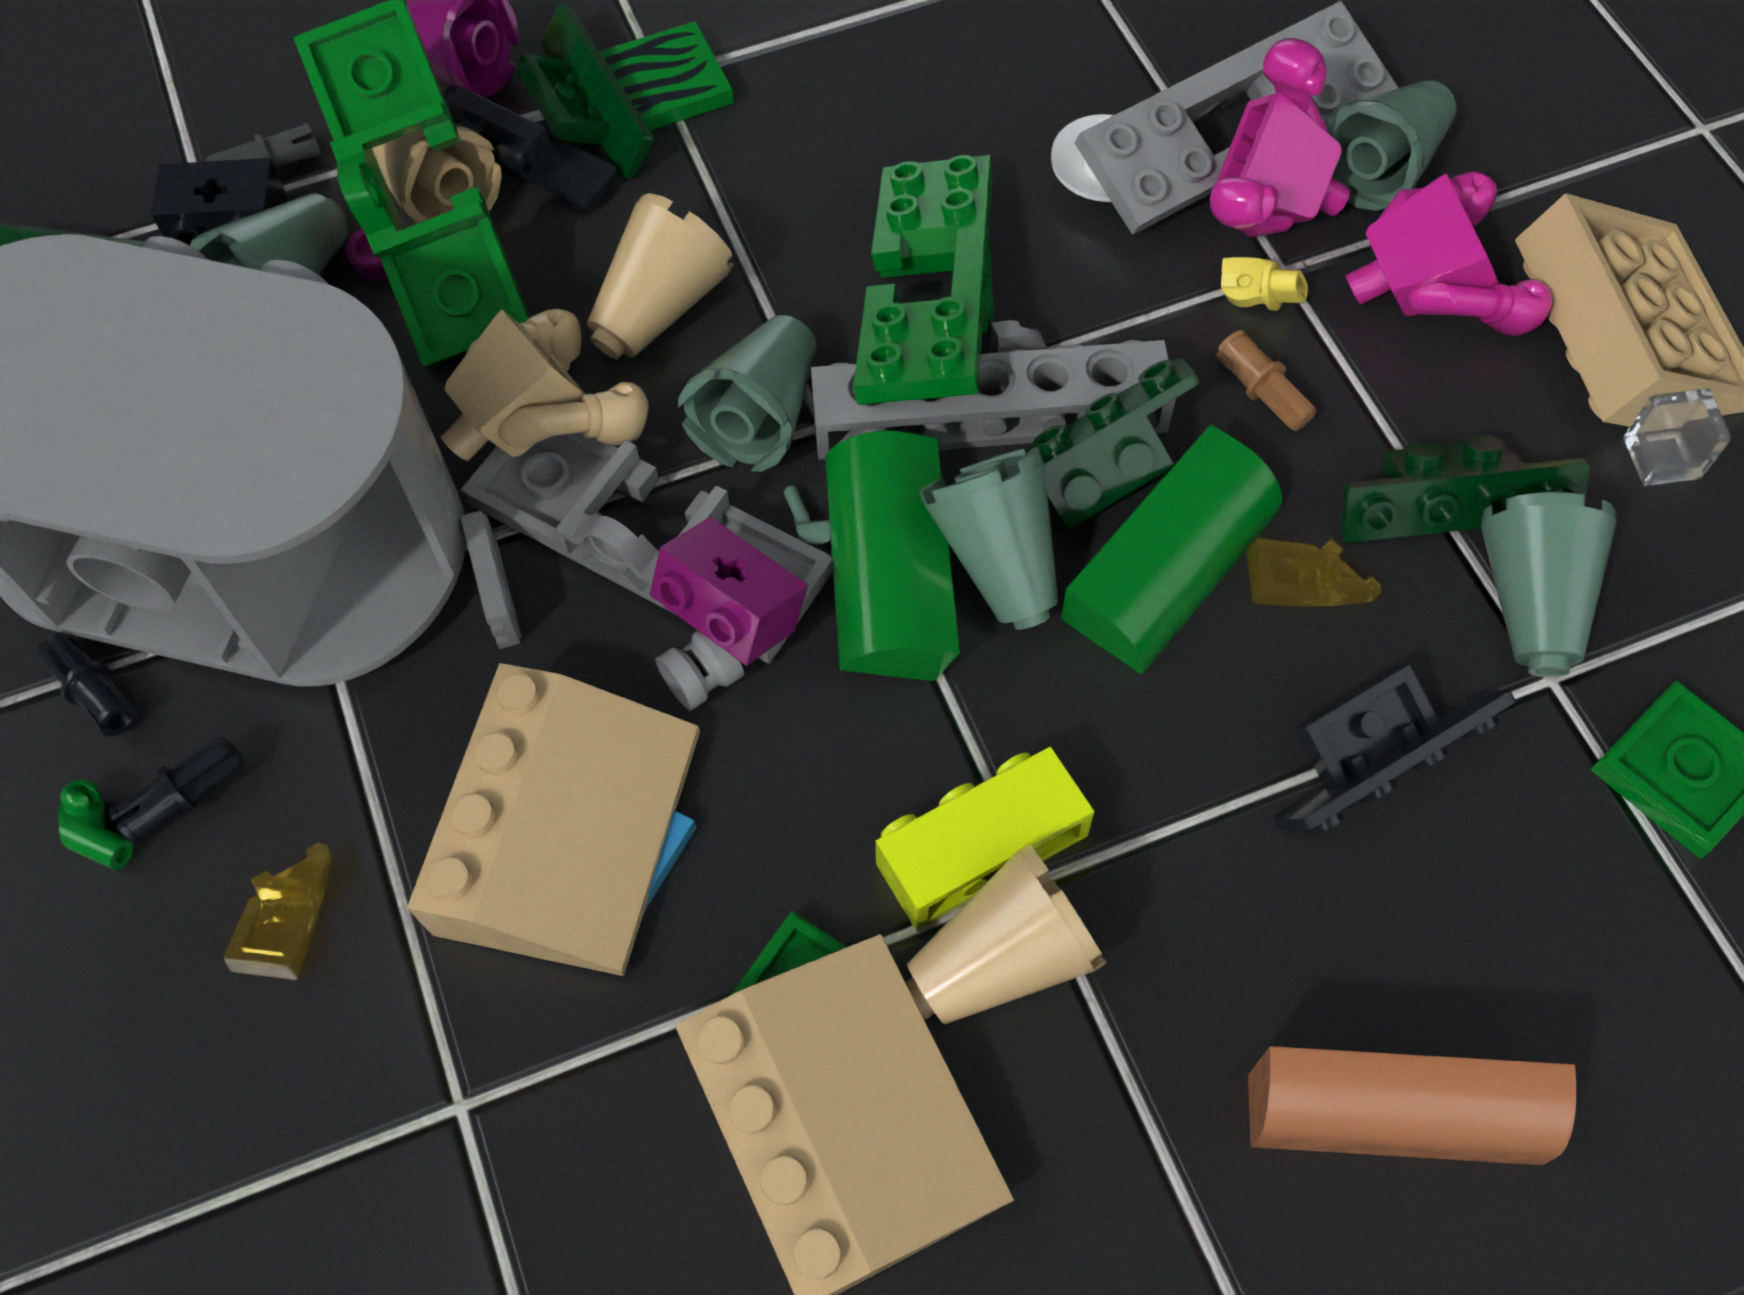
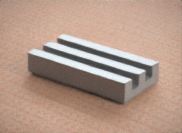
M482 510L462 515L460 517L485 618L491 628L493 637L496 639L499 649L520 644L522 635L498 542L486 513H482Z

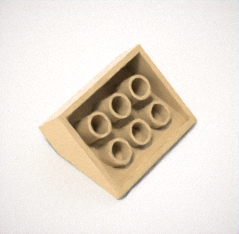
M1565 193L1515 239L1525 260L1523 262L1525 273L1530 279H1538L1544 282L1551 290L1553 305L1547 318L1558 328L1567 347V360L1580 373L1590 394L1588 398L1589 405L1603 422L1645 429L1744 412V347L1677 224Z
M499 663L407 909L436 937L624 976L649 898L648 892L674 810L676 811L698 741L699 727L562 674Z
M881 934L740 990L675 1024L794 1295H838L1014 1201Z

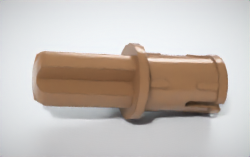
M1242 330L1232 333L1218 347L1220 351L1216 352V358L1247 388L1246 395L1250 400L1260 398L1294 431L1302 429L1312 420L1316 414L1315 406L1284 376L1286 367L1282 362H1273Z

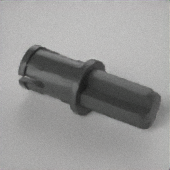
M306 122L301 124V126L261 138L259 133L253 135L254 141L209 155L206 161L270 158L275 169H279L312 157H320L321 154L316 139L311 137L313 132Z

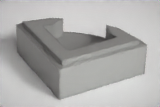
M1014 320L993 322L991 325L989 353H1001L1012 349H1023L1026 351L1048 349L1041 333L1037 329L1034 330L1032 328L1031 330L1021 327L1019 322Z

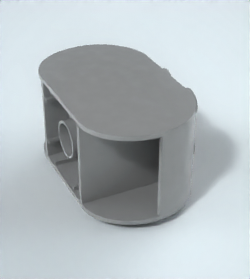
M76 234L41 236L0 246V596L13 611L25 620L52 631L294 686L331 685L369 673L399 655L429 627L450 597L463 565L466 538L460 516L465 515L459 494L391 335L368 307L341 289L329 285L312 270L297 263L285 260H271L266 262L261 270L211 261L193 247L176 239L163 236H154L146 239L142 247Z

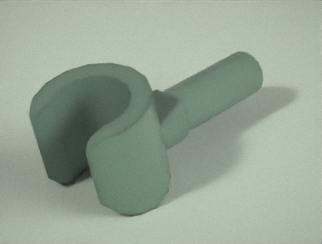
M796 486L787 487L784 490V495L794 516L797 539L832 556L830 520L810 521V514L805 507Z

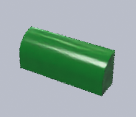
M1211 424L1066 588L1061 620L1143 675L1281 509L1282 493L1272 471L1252 450Z
M874 431L859 434L838 443L825 455L839 667L841 671L935 681L960 653L949 545L924 506L919 494V490L922 487L941 478L938 440L935 437L900 431Z

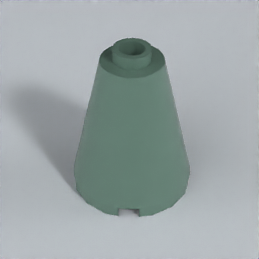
M1426 80L1357 100L1338 109L1325 122L1328 133L1340 143L1342 151L1332 178L1349 187L1350 195L1347 201L1349 204L1356 208L1373 211L1385 209L1399 191L1412 189L1417 186L1456 116L1454 96L1445 85L1437 81Z
M312 193L203 232L192 240L190 246L211 261L261 270L262 266L268 261L285 260L302 265L320 276L348 238L347 218L343 209L334 200Z
M786 315L774 316L689 379L678 398V408L683 404L687 417L682 425L686 434L701 451L720 464L732 468L737 461L755 464L751 471L762 472L776 466L791 446L817 350L816 339L811 330L794 317Z
M1034 447L1027 454L1024 449L1015 450L960 469L961 474L955 477V484L946 486L944 478L941 477L919 490V494L924 506L1000 623L1013 622L1016 630H1022L1039 625L1050 619L1051 616L1048 609L1055 606L1059 600L1044 460L1039 447Z
M1542 492L1507 498L1506 511L1495 515L1492 505L1483 511L1481 530L1514 660L1518 664L1528 666V673L1539 677L1564 676L1570 673V666L1580 664L1584 660L1617 524L1616 510L1610 502L1602 500L1601 511L1585 507L1584 494Z

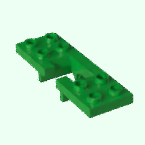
M388 0L293 37L334 140L330 142V145L337 160V177L341 191L351 212L366 234L373 254L381 259L422 366L431 369L465 356L470 344L479 339L501 309L518 323L526 322L530 315L482 192L477 187H473L452 195L449 198L454 210L403 228L372 149L421 129L424 131L429 147L434 152L462 142L408 2L406 0Z
M959 155L949 160L924 163L907 161L895 166L883 167L871 251L875 272H880L881 278L953 271L951 297L939 300L899 304L895 284L867 286L853 383L858 405L978 394L982 333H986L987 326L992 325L994 322L991 277L992 257L989 246L993 169L990 155L976 157Z

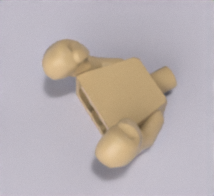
M501 309L479 339L470 344L466 356L446 381L445 391L463 414L441 436V439L457 456L467 462L488 440L512 457L521 456L535 443L550 437L581 432L585 438L595 437L596 441L604 444L621 445L625 440L632 442L640 437L648 418L649 404L643 390L634 383L624 381L608 389V391L585 394L567 373L570 363L579 357L581 350V327L578 318L573 313L562 309L545 310L532 316L526 322L518 323Z

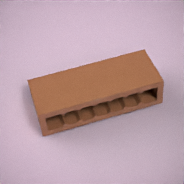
M1269 1046L1248 1074L1250 1145L1255 1148L1545 1165L1564 1152L1571 1137L1576 1111L1575 1064Z

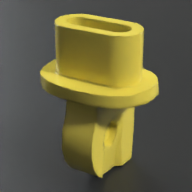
M1233 257L1223 258L1221 289L1228 301L1233 305L1252 307L1258 304H1265L1269 310L1277 311L1282 303L1303 304L1306 301L1308 284L1301 270L1281 269L1277 262L1269 259Z

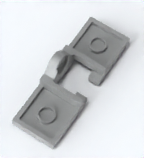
M1342 1L1080 132L1074 144L1132 235L1209 194L1211 195L1212 188L1217 181L1229 148L1213 155L1193 122L1207 116L1220 105L1223 109L1244 93H1247L1251 101L1275 94L1274 84L1263 73V61L1268 50L1278 41L1285 38L1301 39L1315 46L1323 55L1327 70L1325 86L1319 96L1312 95L1324 122L1338 109L1348 103L1398 89V86Z
M581 432L550 437L535 443L521 456L512 457L496 446L461 488L460 491L466 504L479 511L482 510L483 513L668 610L650 596L659 551L643 534L637 538L626 526L615 519L601 516L600 512H598L615 489L643 502L659 481L656 467L639 459L635 444L625 440L617 448L613 445L596 441L595 437L585 438ZM715 486L710 494L701 490L685 511L687 525L679 535L711 516L808 585V589L797 621L798 623L833 573L832 556L730 505L726 490ZM788 637L758 659L770 664Z

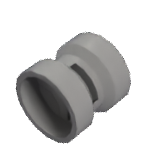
M699 631L693 633L691 643L684 648L672 647L655 659L656 665L666 684L688 711H692L708 699L709 691L718 685L728 687L744 676V670L740 661Z

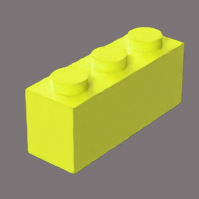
M1051 746L1032 757L1028 752L1021 753L1007 760L999 767L996 776L974 787L972 783H966L954 788L940 800L939 807L918 818L914 814L905 815L889 824L882 831L881 838L875 841L876 865L915 930L918 931L965 905L1018 850L1029 843L1042 861L1087 837L1094 810Z

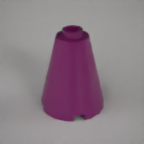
M406 0L438 81L455 89L461 86L482 97H491L505 87L513 74L516 64L508 62L511 44L519 45L516 17L508 0Z

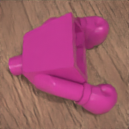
M1285 38L1272 45L1266 53L1263 61V73L1274 84L1276 93L1248 101L1209 198L1210 208L1214 217L1225 226L1241 230L1248 237L1284 233L1294 223L1311 221L1318 211L1333 217L1344 208L1349 199V187L1332 178L1342 153L1340 143L1328 133V128L1312 95L1319 96L1323 92L1327 73L1323 55L1315 46L1301 39Z
M1470 171L1452 178H1448L1446 173L1424 188L1403 189L1399 191L1377 221L1371 224L1365 232L1377 260L1345 275L1359 305L1392 290L1405 316L1420 314L1479 317L1483 323L1489 325L1494 330L1510 336L1527 334L1538 328L1544 322L1553 303L1551 290L1544 282L1538 279L1521 281L1512 286L1499 284L1489 258L1473 226L1479 224L1487 216L1497 196L1496 183L1489 176L1481 172Z

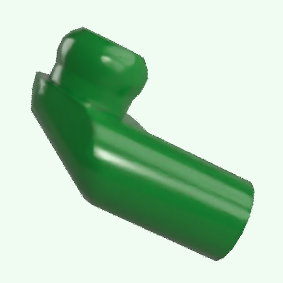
M75 780L66 784L61 790V801L57 808L59 834L62 844L69 850L114 871L123 868L132 856L134 844L127 838L107 829L105 804L100 797L99 787L88 780Z

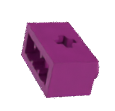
M710 516L660 547L650 596L747 666L795 631L808 585Z

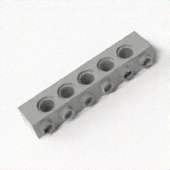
M1129 340L1118 344L1092 346L1075 344L1063 348L1027 351L1012 349L1001 353L981 354L979 391L976 395L930 398L934 400L919 399L873 403L877 405H858L853 388L856 364L834 363L829 366L811 367L818 460L825 459V455L843 440L874 431H900L935 437L938 440L939 450L1032 443L1045 430L1057 425L1066 427L1084 416L1085 409L1097 398L1108 393L1120 394L1138 383L1140 374L1151 365L1168 360L1165 340L1144 342ZM1176 398L1147 415L1156 433L1168 432Z

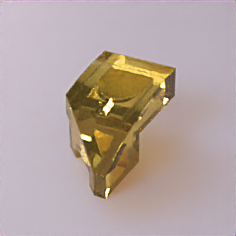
M1256 538L1247 549L1252 602L1256 604L1280 606L1346 605L1374 601L1382 592L1380 584L1372 576L1368 580H1363L1340 559L1339 554L1343 549L1332 539L1319 550L1311 544Z
M317 843L306 849L308 858L275 876H271L268 871H265L250 879L257 895L248 899L223 957L230 972L297 980L313 936L326 887L331 861V853L327 844Z

